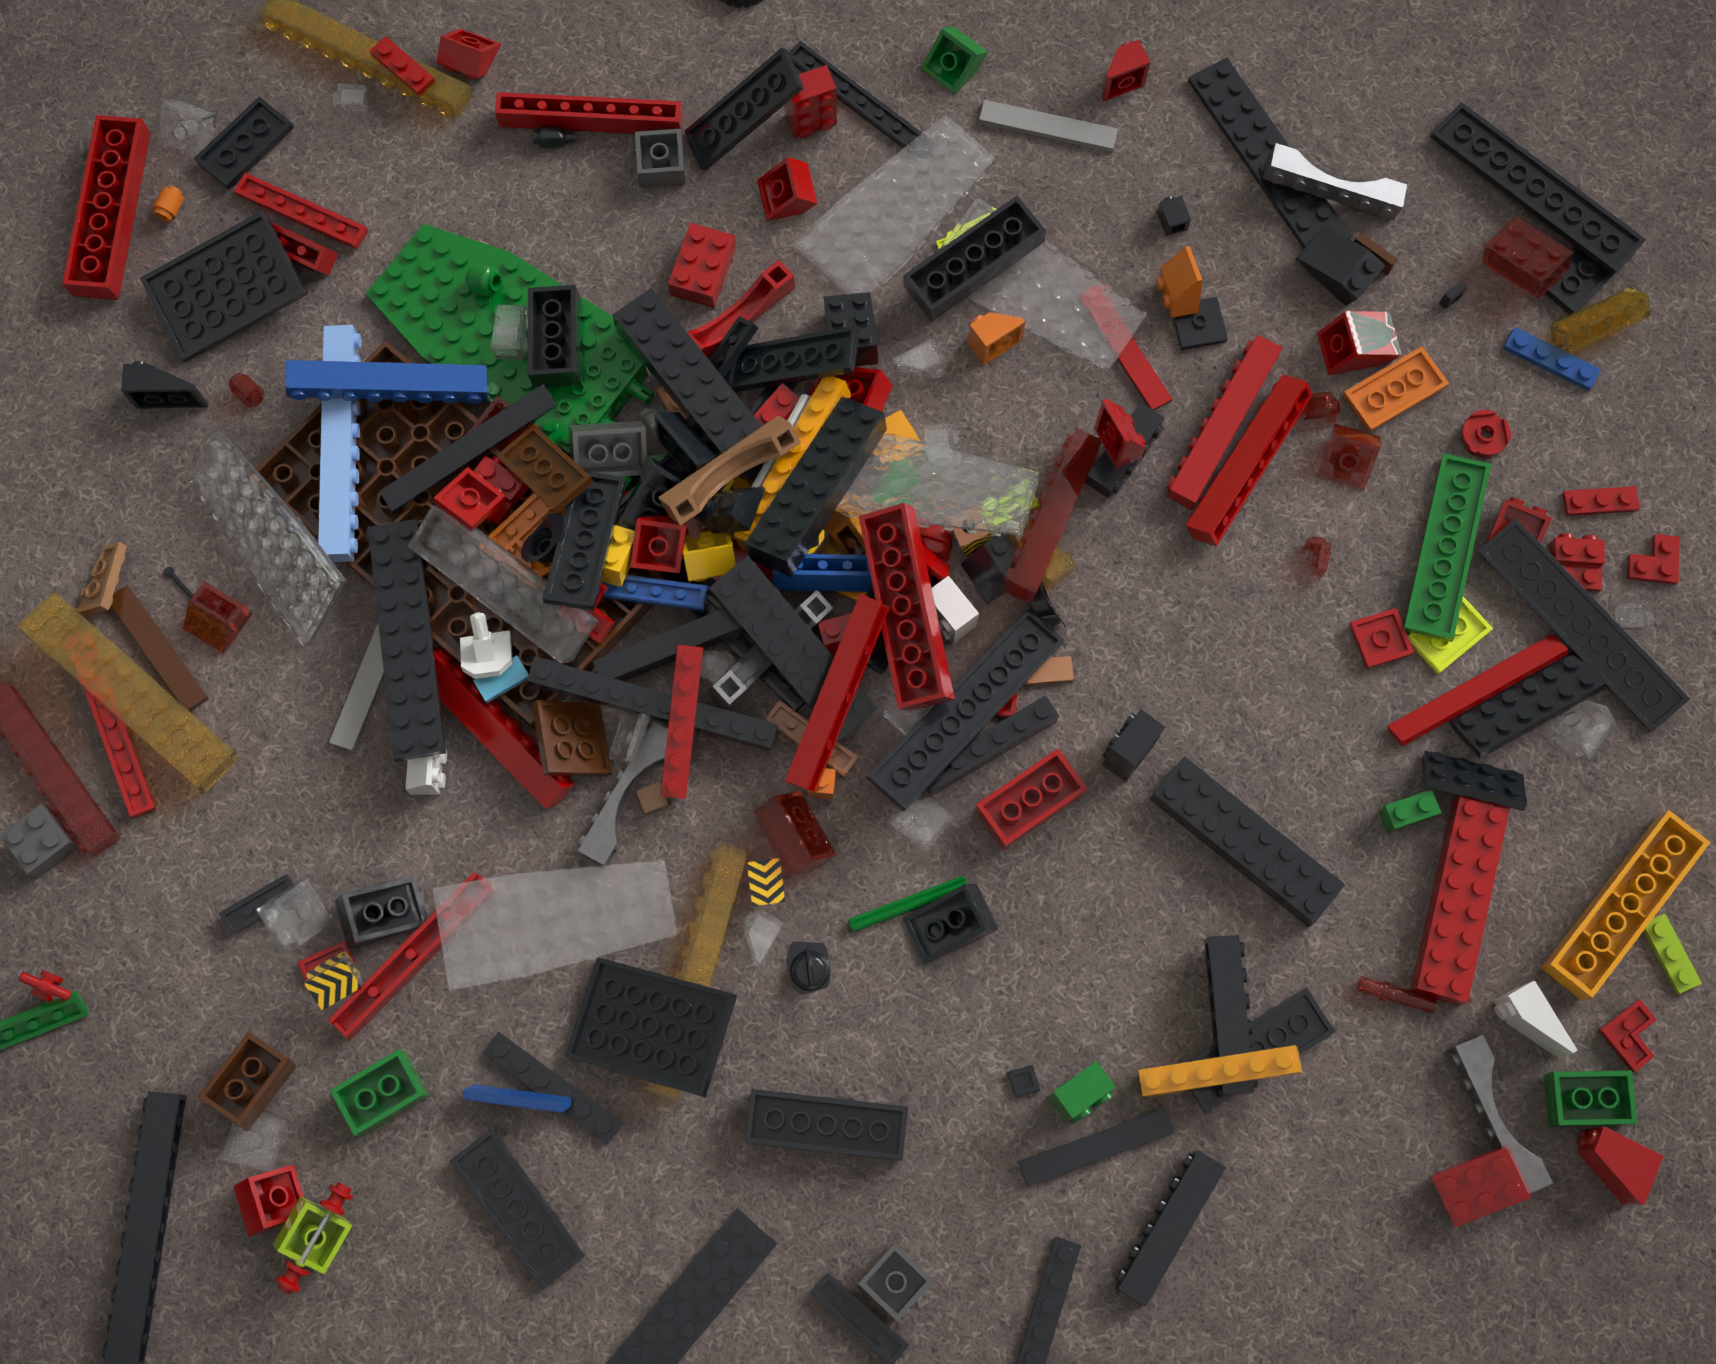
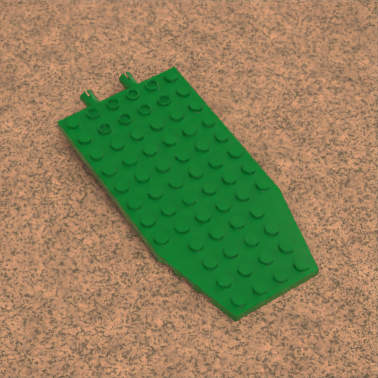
M423 224L369 288L366 295L426 363L486 365V402L503 411L536 389L528 377V288L562 286V284L509 251ZM474 264L493 265L499 270L502 276V286L493 296L477 295L469 290L466 283V274ZM581 297V385L546 387L557 407L526 427L529 428L534 424L569 456L568 425L613 423L615 417L632 396H635L646 405L651 403L648 398L653 400L655 397L653 390L642 385L649 376L646 365L616 329L613 316Z

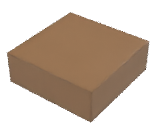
M660 782L636 791L645 815L669 806L666 797L660 796Z

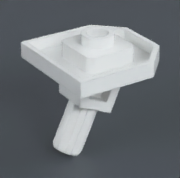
M477 612L470 616L474 635L460 638L462 671L475 679L499 676L512 665L510 630L495 633L488 632L485 614Z

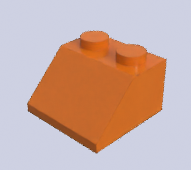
M1190 246L1184 247L1160 267V277L1156 279L1157 289L1159 292L1162 291L1163 306L1165 309H1168L1171 318L1199 313L1203 280Z
M991 312L984 316L979 315L970 323L967 344L981 363L985 365L1022 341L1025 320L1020 317Z

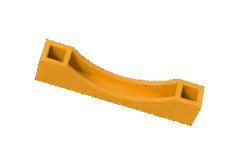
M1296 1045L1138 1070L1142 1095L1147 1098L1223 1084L1303 1074L1299 1051Z

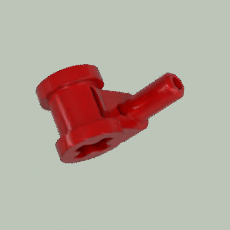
M41 971V979L26 972H22L19 976V982L35 988L31 990L30 994L48 1002L54 1000L52 996L68 1001L72 994L71 991L58 986L59 983L62 984L64 978L48 971Z

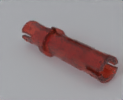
M1361 976L1357 984L1358 992L1373 995L1381 1001H1393L1433 1014V1011L1436 1009L1437 998L1396 987L1386 980L1381 982Z

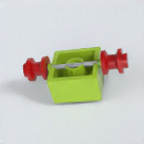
M337 1182L336 1186L330 1184L328 1188L332 1193L328 1200H321L320 1205L300 1196L273 1243L278 1252L295 1260L294 1262L286 1260L284 1264L288 1268L284 1276L276 1277L275 1281L279 1283L277 1286L279 1290L289 1295L293 1291L299 1292L301 1290L298 1284L302 1276H309L310 1271L304 1268L305 1265L322 1274L326 1273L353 1226L347 1219L341 1217L345 1213L342 1209L345 1200H352L354 1197L350 1194L352 1188L341 1182Z

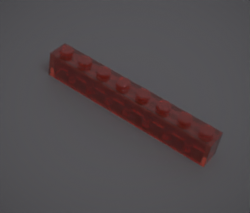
M1076 428L1072 436L1067 435L1062 446L1066 450L1064 454L1059 453L1054 464L1055 467H1058L1056 473L1051 471L1047 479L1048 491L1043 490L1037 503L1041 505L1039 511L1034 509L1030 517L1029 523L1032 524L1030 530L1025 529L1020 540L1024 545L1022 549H1016L1011 560L1015 562L1013 569L1008 568L1003 578V581L1007 582L1003 590L1004 592L1029 604L1034 598L1102 443L1098 437L1079 428Z
M6 680L0 683V735L3 738L7 737L11 742L9 745L10 750L15 756H21L25 762L22 764L24 770L31 777L34 775L38 783L35 785L44 796L48 795L52 802L49 805L57 815L61 814L65 819L63 825L70 834H75L79 839L76 844L84 854L90 853L97 857L121 839L120 835L17 689Z

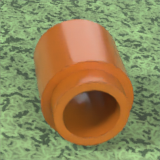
M174 186L163 187L153 206L154 216L165 222H171L172 218L175 219L185 199L182 191Z

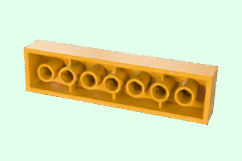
M1668 810L1658 815L1541 966V969L1581 1001L1593 998L1711 842Z

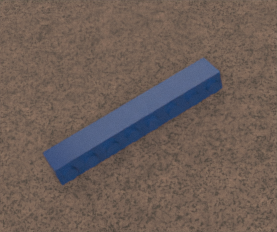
M286 360V396L292 397L295 400L317 398L322 401H328L332 398H342L345 401L368 399L372 402H379L382 399H389L395 402L418 400L421 403H429L433 400L443 401L444 403L467 401L470 404H479L486 402L487 371L486 365Z

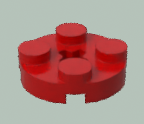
M1479 410L1465 420L1460 436L1469 454L1490 458L1498 455L1506 448L1511 438V429L1508 422L1504 418L1501 419L1497 416L1496 412ZM1482 429H1485L1487 433H1491L1488 439L1481 436Z

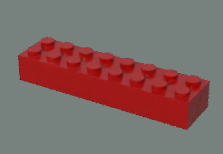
M96 115L62 282L63 286L73 297L119 300L151 135L142 118Z
M901 503L859 516L875 599L882 602L883 605L890 607L882 626V633L898 709L910 712L955 700L915 508L906 503Z
M1460 795L1452 800L1410 992L1458 1006L1468 1003L1510 811L1509 807Z

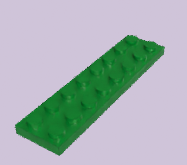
M1443 453L1403 630L1445 641H1453L1491 469L1490 463Z

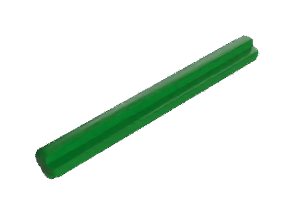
M960 876L849 919L850 928L853 932L917 909L964 884H968L964 876Z

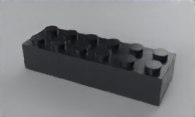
M1017 195L904 274V288L931 322H933L1045 242L1046 229Z
M751 1089L745 1143L902 1161L908 1107Z

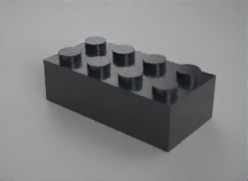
M576 285L528 288V377L534 388H538L541 385L545 387L581 385V297Z

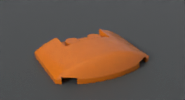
M535 494L531 495L486 538L490 545L524 581L549 574L552 563L541 564L537 561L533 563L525 562L520 553L521 547L529 535L537 529L548 515L554 513ZM567 506L559 512L563 516H565Z

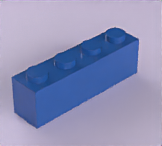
M806 554L792 578L772 570V585L775 588L777 587L779 591L868 592L872 583L867 555Z

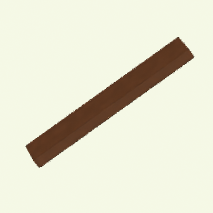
M126 585L115 592L112 597V608L185 711L190 713L209 699L131 588Z

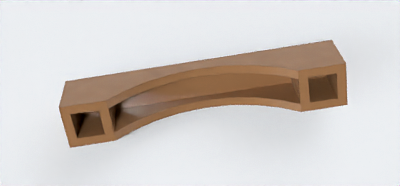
M777 416L658 498L669 517L681 526L700 513L709 498L733 478L758 464L783 456L801 442L791 423Z

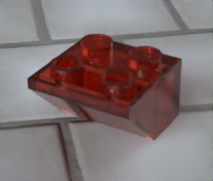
M203 581L189 601L183 629L224 654L252 613L245 605Z

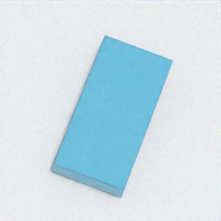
M518 656L512 658V665L501 675L479 678L473 681L486 703H489L527 681L529 674Z

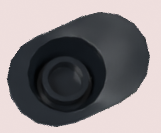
M561 513L548 515L524 541L520 553L525 562L552 563L557 543L565 529L566 521Z
M1037 576L1038 583L1021 594L1025 609H1029L1041 620L1058 617L1066 628L1065 623L1050 602L1041 578Z
M792 942L788 950V966L790 980L794 989L800 994H806L827 988L830 983L831 972L825 944L817 942Z

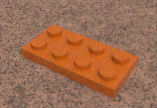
M1423 346L1347 389L1342 396L1370 433L1447 388L1449 382Z

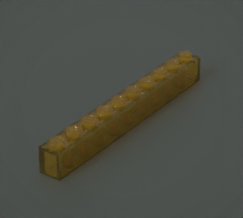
M267 0L260 10L264 25L270 30H279L290 40L294 41L297 39L311 50L316 48L322 51L327 58H336L350 69L355 67L366 77H375L389 88L394 86L405 96H414L428 107L433 105L439 108L440 112L446 116L453 115L459 118L472 98L469 85L412 58L435 79V83L418 97L371 56L369 50L379 41L294 0Z
M722 843L718 844L717 849L713 848L709 863L713 865L710 873H706L704 876L702 887L705 888L703 898L699 897L697 900L695 912H698L696 922L692 921L688 931V936L691 937L689 946H684L680 959V961H684L681 971L677 970L675 978L711 987L749 858L748 850ZM644 1080L643 1086L647 1087V1093L678 1101L681 1093L680 1090Z

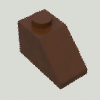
M835 510L823 528L828 533L829 544L842 555H866L864 540L848 517Z

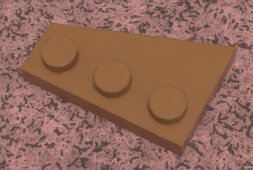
M116 542L103 547L91 571V575L94 577L87 587H83L80 593L83 599L78 608L73 607L70 613L72 617L80 619L109 610L113 603L112 597L115 587L119 582L118 576L121 565L125 561V551L127 548L125 544Z

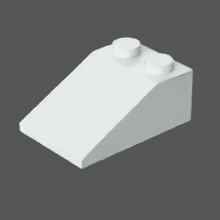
M1535 980L1521 985L1494 1000L1496 1005L1494 1007L1495 1012L1501 1020H1505L1508 1025L1554 1056L1559 1057L1577 1051Z

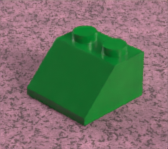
M954 26L942 28L921 69L957 94L979 70L988 51Z

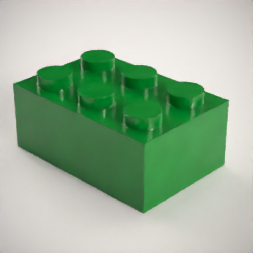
M401 1049L394 1051L330 1089L350 1130L356 1137L365 1136L430 1097L408 1054Z
M1095 1061L1048 1095L1047 1098L1065 1123L1069 1120L1075 1123L1092 1112L1089 1106L1092 1105L1095 1108L1113 1096L1110 1091L1115 1088V1085L1099 1063Z
M1569 1071L1543 1074L1549 1127L1628 1126L1638 1124L1632 1071Z

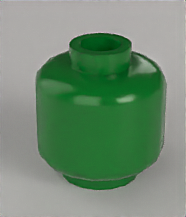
M474 264L466 274V283L469 290L474 294L493 296L502 286V276L493 265Z

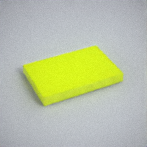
M1463 597L1452 642L1416 633L1408 634V638L1416 652L1438 675L1493 628Z

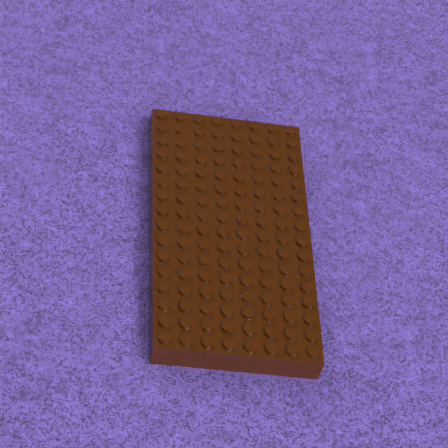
M386 340L364 361L411 363ZM357 399L360 403V415H357L360 437L356 438V446L359 447L360 457L359 461H356L359 483L355 484V492L358 493L359 504L358 507H355V515L358 517V529L354 530V538L357 539L358 552L354 553L353 562L344 563L375 589L368 527L417 519L420 529L433 642L439 647L444 648L459 665H461L460 638L474 635L470 616L477 612L485 614L488 632L495 633L510 630L512 658L518 656L528 674L530 673L534 656L591 672L595 668L593 660L606 656L654 606L651 604L602 598L596 608L615 623L603 642L598 643L560 614L564 608L563 606L544 604L543 595L549 574L524 581L490 545L486 538L498 525L485 519L473 531H470L434 503V497L467 467L474 471L485 455L490 459L498 455L508 446L505 442L497 445L395 513L392 512L379 492L380 490L483 423L458 402L444 403L443 401L433 400L429 403H421L418 400L395 402L389 399L372 402L368 399ZM322 403L249 474L250 478L261 490L318 540ZM529 488L503 522L534 494ZM630 567L627 575L665 580L655 570ZM525 681L497 698L535 731L532 703L536 700L564 701L568 696L528 685V682Z

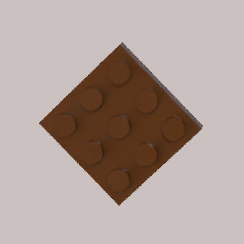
M536 700L532 703L543 775L607 777L612 774L599 704Z

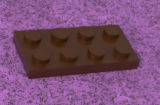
M534 424L496 455L499 461L555 514L559 513L594 482L590 475Z

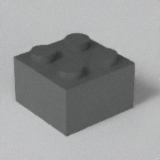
M681 129L635 132L637 174L640 187L686 184Z
M43 804L37 806L0 834V838L25 872L37 879L80 848L54 811Z
M893 1243L858 1284L898 1322L934 1280L903 1250Z

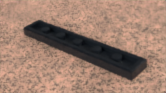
M1163 1108L1018 1162L1028 1187L1173 1134L1174 1130L1167 1112Z

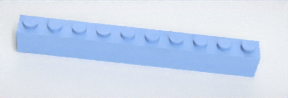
M353 325L324 326L323 361L361 362V358L358 356V348L362 346L360 333L357 334ZM332 398L328 401H322L318 555L324 563L353 562L354 553L358 552L357 539L354 538V530L358 529V517L355 515V507H358L359 504L358 493L355 492V484L359 483L356 461H359L360 457L359 447L356 446V438L360 437V427L357 423V415H360V403L357 400L345 401L342 398Z

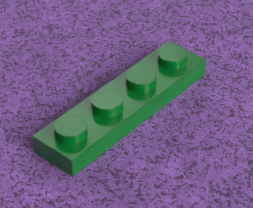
M78 991L72 992L68 1001L57 998L1 1020L0 1050L89 1015L88 1007Z

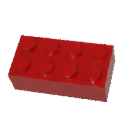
M1056 749L977 803L975 812L1004 851L1084 796L1088 788L1061 751Z

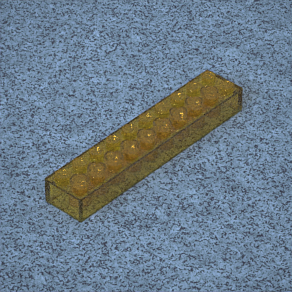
M55 591L17 624V627L24 636L201 795L238 760L235 752Z

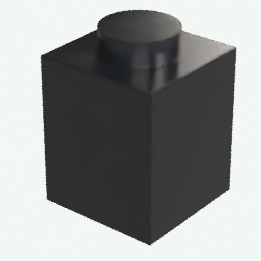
M1170 196L1160 201L1157 214L1165 235L1168 236L1188 230L1191 218L1183 197L1178 196L1174 198Z

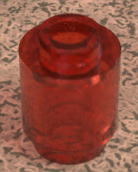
M237 373L230 379L229 387L231 392L246 407H255L261 404L264 398V390L252 378L243 373Z

